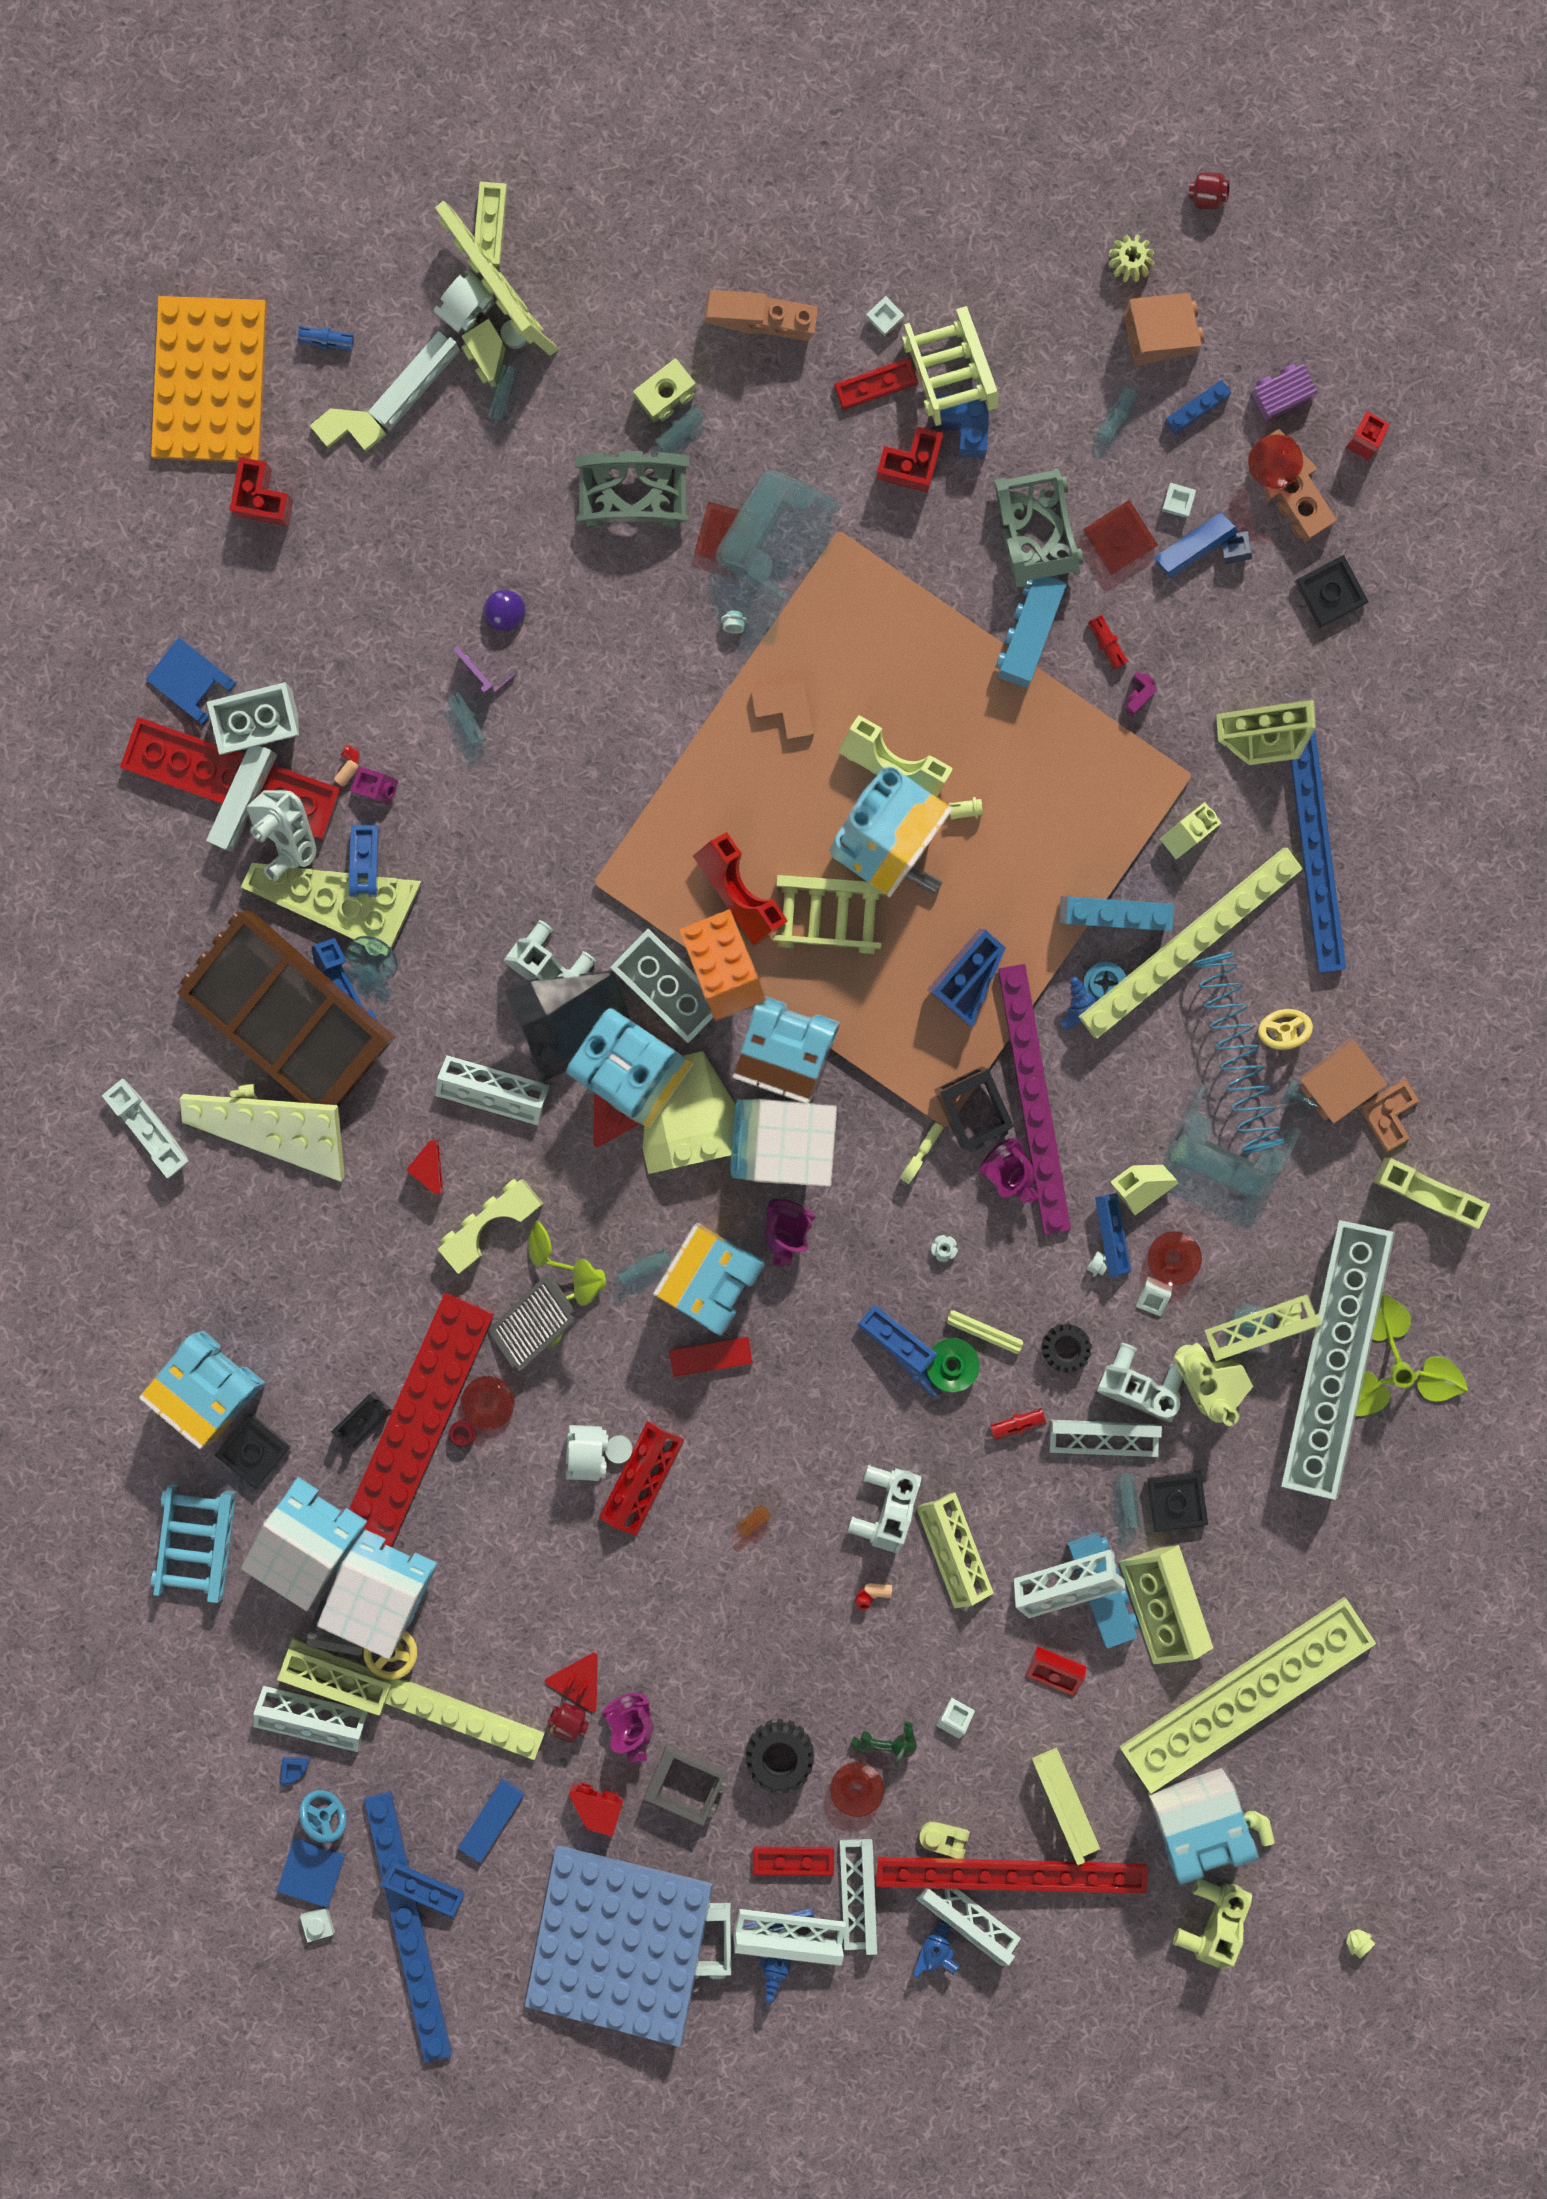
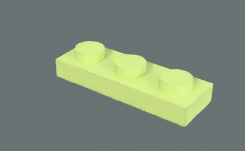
M480 182L474 243L477 242L491 259L490 263L494 267H500L508 187L507 184Z

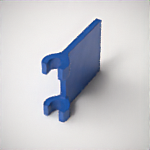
M181 638L175 641L146 678L147 681L203 725L210 716L197 705L214 683L219 682L229 691L236 685L234 680Z

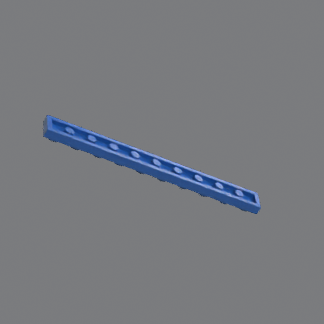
M1314 730L1300 758L1290 760L1317 973L1345 970L1346 962L1316 731Z
M392 1791L365 1797V1806L383 1878L391 1859L409 1867ZM385 1889L425 2062L451 2057L452 2049L418 1903Z

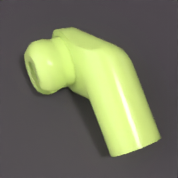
M1256 1811L1246 1812L1244 1819L1247 1828L1250 1827L1259 1832L1262 1846L1273 1845L1275 1841L1270 1820Z

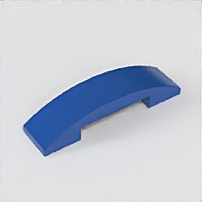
M333 938L312 946L315 967L364 1009L342 967L347 960L336 939ZM335 1003L332 1005L340 1021L357 1040L362 1043L372 1038L369 1033ZM368 1010L367 1012L377 1020L373 1010Z

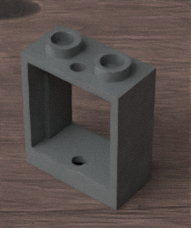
M667 1744L645 1792L644 1800L703 1826L706 1819L711 1820L716 1811L717 1804L714 1801L717 1794L722 1795L727 1786L728 1780L725 1779L726 1770ZM674 1758L715 1776L701 1810L659 1792Z

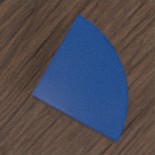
M284 1756L282 1758L281 1785L291 1784L301 1778L309 1767L310 1758Z

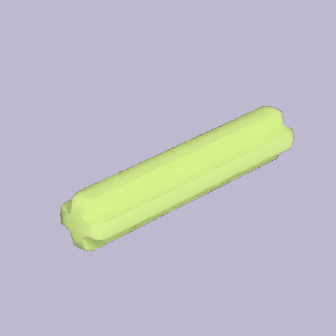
M954 1310L947 1317L946 1322L949 1325L1015 1354H1019L1022 1349V1340Z

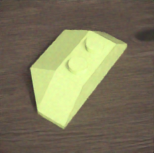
M1314 700L1216 714L1218 741L1227 746L1248 765L1299 759L1316 728Z

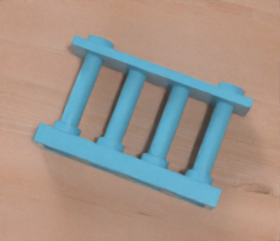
M172 1484L167 1487V1490L163 1491L161 1497V1506L164 1507L157 1570L153 1571L151 1577V1587H154L153 1595L159 1596L165 1591V1586L204 1590V1593L208 1594L207 1602L218 1603L223 1599L236 1492L225 1491L220 1494V1497L209 1499L177 1495L178 1485ZM175 1505L214 1510L215 1513H218L217 1524L207 1526L173 1521ZM172 1532L211 1537V1540H215L214 1550L206 1553L170 1548ZM168 1560L208 1564V1567H211L210 1577L204 1580L167 1575Z

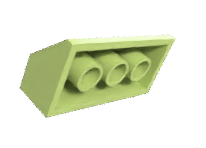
M1179 1545L1158 1548L1119 1562L1153 1664L1195 1660L1213 1649Z

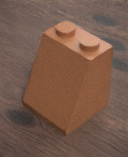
M1190 293L1129 299L1123 316L1135 367L1199 352L1204 343V334L1202 328L1197 327L1198 307L1196 301H1191Z
M1350 1037L1300 1077L1303 1084L1299 1087L1308 1099L1314 1097L1319 1103L1316 1110L1325 1121L1330 1118L1335 1123L1388 1084L1353 1038Z

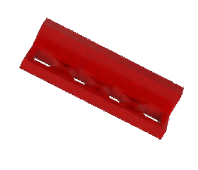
M647 1421L599 1517L611 1527L637 1536L685 1439ZM666 1440H672L673 1443L670 1449L663 1453L662 1448ZM659 1464L660 1469L658 1473L651 1477L650 1472L652 1468ZM647 1488L648 1493L646 1497L638 1501L640 1492ZM635 1512L636 1517L632 1525H625L628 1516Z

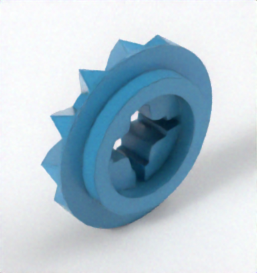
M1099 962L1087 971L1083 982L1084 987L1087 990L1086 992L1092 994L1096 1001L1104 996L1102 986L1094 984V982L1102 980L1105 971L1107 972L1108 980L1118 984L1126 978L1124 971L1115 963ZM1116 985L1109 986L1105 994L1108 993Z

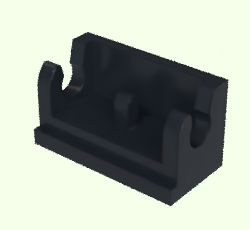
M373 1391L331 1433L335 1437H341L345 1441L346 1447L355 1448L392 1409Z

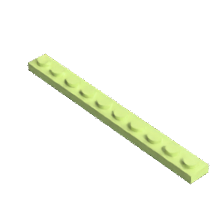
M1282 848L1078 1016L1092 1036L1099 1038L1299 873L1302 867L1290 850Z
M293 1638L289 1646L291 1649L391 1683L385 1701L388 1705L533 1760L536 1758L545 1734L544 1732L402 1678L395 1680L379 1678L365 1664L344 1656L338 1657V1654L333 1656L330 1651L307 1646V1642L297 1638ZM292 1656L289 1667L301 1672L306 1671L307 1668L303 1660ZM309 1662L311 1668L317 1665ZM321 1666L313 1670L317 1678L325 1681L333 1679L328 1668ZM334 1671L336 1677L342 1674L340 1672ZM347 1675L338 1679L343 1688L351 1691L358 1688L354 1677ZM360 1680L362 1686L368 1683ZM372 1684L364 1688L367 1697L379 1701L383 1687Z

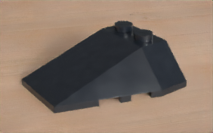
M612 970L579 974L577 977L569 978L558 976L551 980L539 981L538 979H531L504 990L512 1012L521 1026L532 1055L530 1059L540 1083L567 1070L573 1057L601 1016L608 1009L612 1008L627 1019L630 1018Z

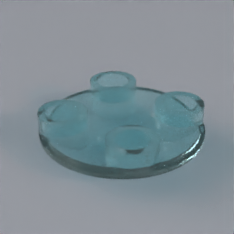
M359 936L350 942L345 951V957L358 973L359 979L364 983L389 980L397 971L398 961L394 951L384 941L376 937Z

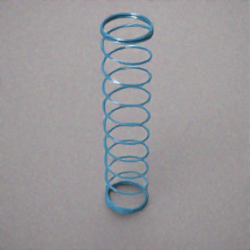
M1228 952L1198 960L1192 964L1196 968L1234 965V967L1201 982L1198 987L1239 986L1207 1002L1204 1008L1215 1009L1245 1006L1213 1022L1209 1028L1250 1027L1215 1045V1049L1219 1050L1255 1047V1049L1237 1056L1220 1066L1222 1070L1261 1068L1229 1083L1225 1087L1230 1091L1265 1089L1235 1103L1231 1107L1233 1111L1271 1109L1237 1126L1236 1129L1241 1132L1275 1130L1244 1145L1242 1151L1244 1154L1280 1146L1285 1142L1281 1138L1249 1146L1279 1132L1281 1128L1239 1129L1241 1126L1273 1112L1276 1108L1271 1106L1244 1109L1234 1108L1249 1099L1267 1092L1270 1087L1228 1088L1245 1078L1261 1072L1265 1068L1261 1065L1224 1068L1225 1065L1259 1049L1258 1045L1218 1047L1252 1030L1254 1027L1251 1024L1213 1027V1025L1248 1008L1247 1004L1207 1006L1243 987L1240 983L1202 986L1237 967L1236 963L1210 964L1235 956L1234 952Z

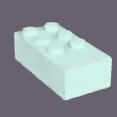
M649 929L610 967L687 1043L713 1018L698 977Z

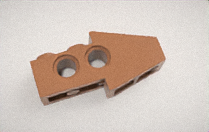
M710 290L706 296L703 323L747 334L758 332L809 341L815 333L818 307L769 298L765 293Z
M1280 429L1262 439L1257 445V453L1266 503L1277 498L1278 502L1276 504L1280 513L1283 516L1288 515L1293 523L1291 529L1298 539L1302 538L1306 543L1333 526L1337 521L1310 478L1317 468ZM1286 482L1292 483L1296 488V493L1286 492L1283 484ZM1298 506H1307L1310 509V516H1302L1298 511Z

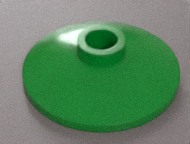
M947 1338L939 1341L931 1348L937 1353V1358L926 1371L929 1379L936 1387L946 1392H960L975 1382L979 1374L980 1362L977 1352L969 1343L958 1338ZM948 1361L955 1362L956 1368L954 1371L948 1370Z

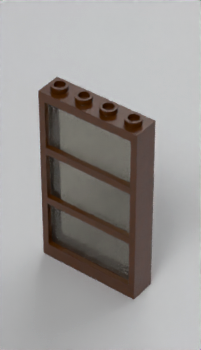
M251 909L242 912L237 911L229 919L228 924L230 926L227 930L220 932L213 939L212 944L214 946L209 953L206 951L196 961L198 966L194 972L190 971L183 977L180 982L182 987L177 994L301 1103L337 1105L339 1108L396 1037Z

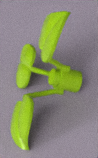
M535 1220L528 1238V1254L532 1263L536 1267H542L545 1263L548 1266L573 1271L574 1293L566 1296L568 1301L576 1298L580 1305L589 1304L598 1292L604 1290L606 1286L604 1271L602 1269L594 1270L592 1265L585 1259H579L575 1266L551 1261L549 1259L552 1252L550 1238L540 1221ZM563 1333L556 1340H554L550 1344V1346L555 1347V1344H557L560 1341Z
M1382 1294L1373 1340L1382 1341L1388 1338L1396 1363L1390 1369V1379L1383 1378L1378 1381L1375 1374L1365 1371L1356 1416L1374 1414L1388 1404L1391 1395L1390 1391L1383 1384H1396L1400 1388H1407L1417 1380L1418 1376H1420L1417 1382L1418 1390L1424 1398L1430 1401H1444L1456 1395L1466 1393L1468 1388L1463 1374L1447 1358L1440 1356L1430 1357L1424 1362L1423 1371L1418 1370L1415 1373L1409 1364L1402 1362L1393 1337H1402L1408 1332L1411 1326V1316L1402 1303L1387 1294Z

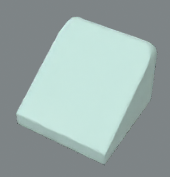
M1147 1277L1136 1307L1161 1316L1171 1297L1172 1286Z
M951 1698L936 1726L957 1738H961L965 1734L975 1710Z

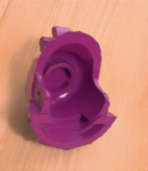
M1009 1138L998 1144L985 1157L978 1174L991 1180L996 1185L999 1196L1002 1198L1018 1196L1023 1204L1027 1202L1032 1204L1039 1198L1036 1191L1032 1188L1035 1181L1033 1166L1026 1158L1021 1143L1015 1138Z
M772 1199L766 1207L767 1224L764 1235L769 1248L775 1252L773 1265L784 1267V1265H791L793 1253H802L808 1250L806 1235L811 1222L816 1216L798 1203L787 1199Z
M627 1693L615 1698L601 1713L606 1717L607 1724L612 1732L611 1749L616 1753L627 1752L629 1763L647 1761L644 1747L650 1743L654 1728L650 1717V1703L642 1693Z

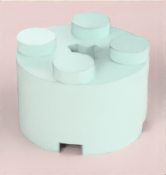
M469 270L464 271L465 278L462 276L457 277L440 298L444 302L442 307L439 308L436 305L434 308V313L458 334L467 333L475 328L477 325L476 317L481 312L484 315L487 314L495 303L493 301V293L491 294L481 280Z
M569 1425L570 1433L567 1435L566 1464H568L566 1480L599 1481L600 1478H605L606 1462L605 1457H602V1451H607L608 1447L606 1430H602V1426Z

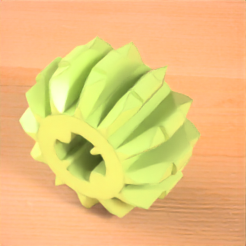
M1139 234L1135 235L1133 241H1131L1128 235L1124 236L1123 242L1116 240L1114 243L1115 249H1111L1109 252L1112 260L1109 261L1108 265L1111 268H1116L1114 271L1115 277L1121 273L1124 274V282L1128 281L1130 275H1132L1134 282H1138L1140 275L1146 277L1149 273L1148 268H1152L1154 265V261L1151 259L1154 255V250L1146 249L1149 245L1148 240L1142 243L1139 242ZM1129 254L1134 255V262L1128 261Z

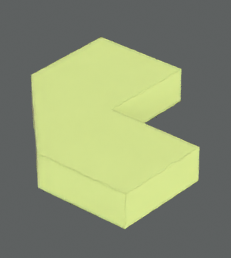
M329 409L310 425L328 448L346 433L350 432L367 452L386 436V433L369 412Z

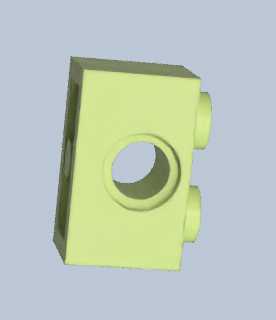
M675 358L637 387L633 393L635 399L655 423L659 419L664 421L674 412L673 408L680 402L683 405L688 403L695 396L694 392L697 389L696 383ZM663 388H671L674 391L673 395L669 398H663L659 393Z

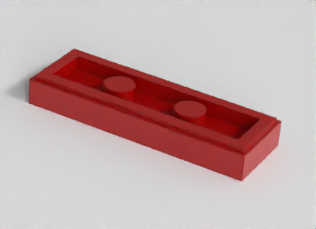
M909 357L834 383V389L841 409L844 411L916 386L919 382Z
M749 1336L669 1350L673 1377L753 1363Z
M753 1846V1876H834V1847Z

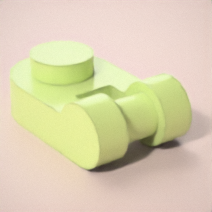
M928 1822L921 1827L919 1839L921 1845L929 1851L949 1855L956 1859H964L965 1850L963 1848L965 1841L969 1839L970 1832L937 1822ZM947 1836L955 1838L953 1846L945 1844Z

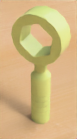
M936 1122L933 1124L921 1143L916 1157H912L900 1176V1179L907 1184L912 1181L923 1163L921 1161L922 1158L929 1153L944 1129L940 1124Z

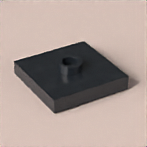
M1344 554L1294 581L1319 629L1369 602Z
M249 1413L217 1451L215 1456L253 1488L258 1489L290 1450L291 1446L253 1414Z
M1200 1470L1146 1477L1154 1532L1208 1525Z

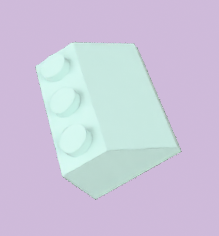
M286 682L207 702L219 755L299 736L298 712L292 688Z

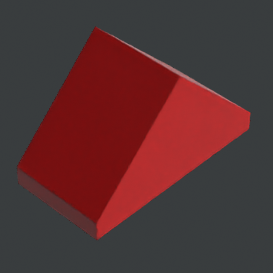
M1366 411L1345 448L1369 461L1377 452L1390 424Z
M430 1140L406 1169L407 1172L434 1194L444 1193L439 1140Z

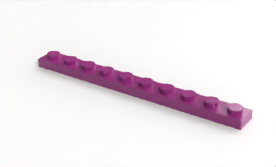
M1026 964L998 968L1029 1154L1034 1169V1183L1036 1193L1039 1196L1037 1200L1043 1234L1071 1230Z

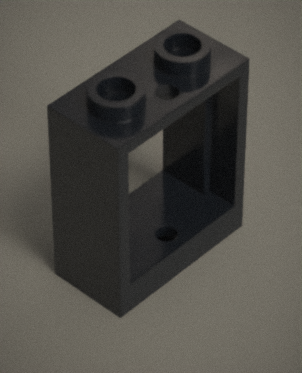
M981 1066L934 1089L960 1148L966 1151H976L985 1145V1141L991 1138L994 1140L1003 1138L1008 1135V1130L1014 1128L988 1068ZM984 1083L1001 1122L968 1138L951 1099Z

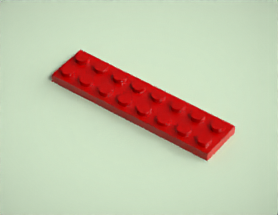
M137 717L120 768L223 804L245 754L235 751L219 755L217 745ZM272 765L260 794L264 790L290 791L295 794L304 806L312 835L324 840L342 789Z

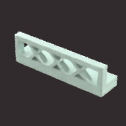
M438 331L368 411L369 414L390 431L460 352L457 343L452 338L447 339Z
M260 746L247 749L206 841L233 853L249 818L246 806L259 796L277 757L276 753Z
M446 1056L437 1078L435 1096L539 1125L550 1085ZM449 1066L461 1069L463 1073L454 1075L447 1073ZM478 1075L486 1076L489 1081L481 1083L476 1081L474 1077ZM507 1082L513 1084L515 1088L506 1090L502 1089L499 1084ZM535 1090L541 1092L540 1098L530 1097L526 1094V1091Z
M1051 1420L1050 1453L1158 1457L1159 1437L1162 1434V1426L1150 1423ZM1056 1433L1070 1434L1075 1439L1067 1447H1056ZM1085 1435H1097L1102 1441L1094 1448H1086L1080 1440ZM1112 1436H1124L1129 1442L1121 1449H1113L1107 1441ZM1139 1437H1153L1152 1451L1140 1450L1134 1442ZM1078 1442L1082 1448H1074L1073 1446ZM1105 1443L1109 1449L1099 1448ZM1132 1444V1446H1133L1136 1450H1126V1449Z
M1107 1550L1014 1578L1016 1608L1028 1618H1032L1125 1590V1580L1116 1573L1114 1553L1111 1550ZM1106 1560L1107 1571L1097 1574L1093 1572L1099 1562ZM1082 1568L1084 1572L1079 1579L1071 1581L1069 1577L1074 1570ZM1055 1575L1060 1577L1054 1587H1045L1050 1577ZM1035 1583L1036 1586L1032 1592L1024 1595L1023 1585Z
M263 1686L253 1714V1727L358 1752L368 1712ZM267 1696L278 1698L281 1705L275 1708L263 1706ZM299 1703L305 1705L308 1711L298 1715L292 1713L289 1707ZM324 1709L330 1711L334 1717L323 1721L318 1719L316 1713ZM348 1716L360 1718L357 1729L345 1726L342 1719Z
M872 1839L840 1840L843 1922H846L844 1950L866 1949V1955H877ZM845 1847H862V1857L853 1864L846 1858ZM846 1863L851 1867L848 1872H846ZM861 1863L863 1872L857 1868ZM854 1871L863 1878V1884L856 1892L847 1884V1878ZM847 1890L852 1894V1896L849 1899L847 1895ZM862 1890L864 1892V1899L858 1895ZM855 1898L864 1905V1911L857 1919L848 1911V1905ZM864 1916L865 1926L860 1922ZM848 1917L854 1921L850 1926ZM856 1925L865 1932L866 1942L849 1943V1933Z
M923 1888L916 1900L999 1965H1010L1015 1957L1011 1953L1021 1939L1019 1936L959 1889H944L946 1899H941L930 1890L931 1888ZM950 1892L954 1894L956 1897L951 1898ZM959 1899L963 1901L966 1906L967 1915L963 1916L952 1907L951 1901ZM971 1908L978 1914H972ZM982 1916L986 1919L988 1932H983L974 1925L973 1917ZM993 1926H995L998 1930L993 1931ZM1004 1933L1011 1939L1006 1949L995 1941L994 1934Z
M739 1909L733 1935L735 1953L842 1966L844 1958L842 1942L846 1930V1922ZM744 1919L755 1920L759 1924L753 1929L742 1928ZM775 1923H780L784 1925L785 1929L780 1932H772L769 1927ZM805 1926L809 1927L812 1931L806 1935H798L795 1930ZM828 1929L838 1930L836 1939L824 1938L822 1933Z

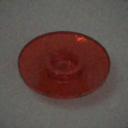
M1171 1231L1158 1236L1152 1242L1148 1250L1147 1262L1151 1273L1156 1279L1164 1284L1176 1286L1191 1281L1197 1275L1202 1263V1254L1197 1242L1192 1237L1182 1232ZM1171 1253L1178 1255L1177 1262L1171 1263L1168 1257Z
M853 1762L842 1766L834 1774L830 1785V1794L834 1805L842 1813L852 1817H863L874 1812L881 1804L884 1796V1783L878 1771L872 1766L862 1762ZM854 1783L862 1785V1789L859 1792L852 1790Z

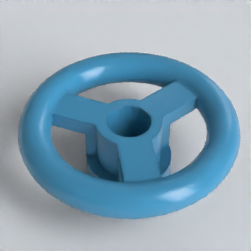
M325 1790L312 1791L304 1797L300 1804L299 1818L301 1825L307 1835L313 1840L320 1843H331L342 1836L346 1828L347 1816L342 1803L334 1794ZM317 1798L328 1800L331 1803L327 1808L321 1809L310 1805ZM337 1811L339 1817L338 1827L335 1832L331 1833L329 1822L331 1815Z

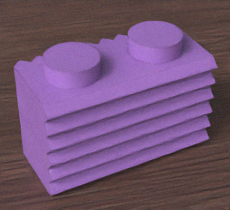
M1291 364L1280 371V376L1274 379L1267 376L1255 383L1257 387L1254 388L1251 394L1265 422L1315 398L1318 392L1304 364L1298 367L1295 364Z

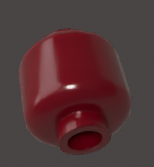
M1201 172L1197 175L1195 182H1190L1189 199H1194V204L1198 209H1220L1224 203L1228 202L1230 182L1225 180V176L1222 173Z
M564 1702L559 1707L554 1706L547 1726L550 1727L552 1736L573 1743L579 1736L582 1738L585 1736L589 1722L585 1721L586 1713L583 1709Z

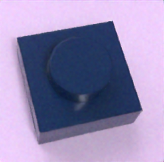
M1248 531L1236 533L1222 543L1225 564L1252 559Z

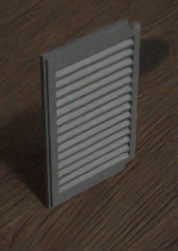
M547 1273L488 1332L513 1369L517 1367L518 1371L522 1372L576 1321V1318L573 1316L575 1310L551 1274Z

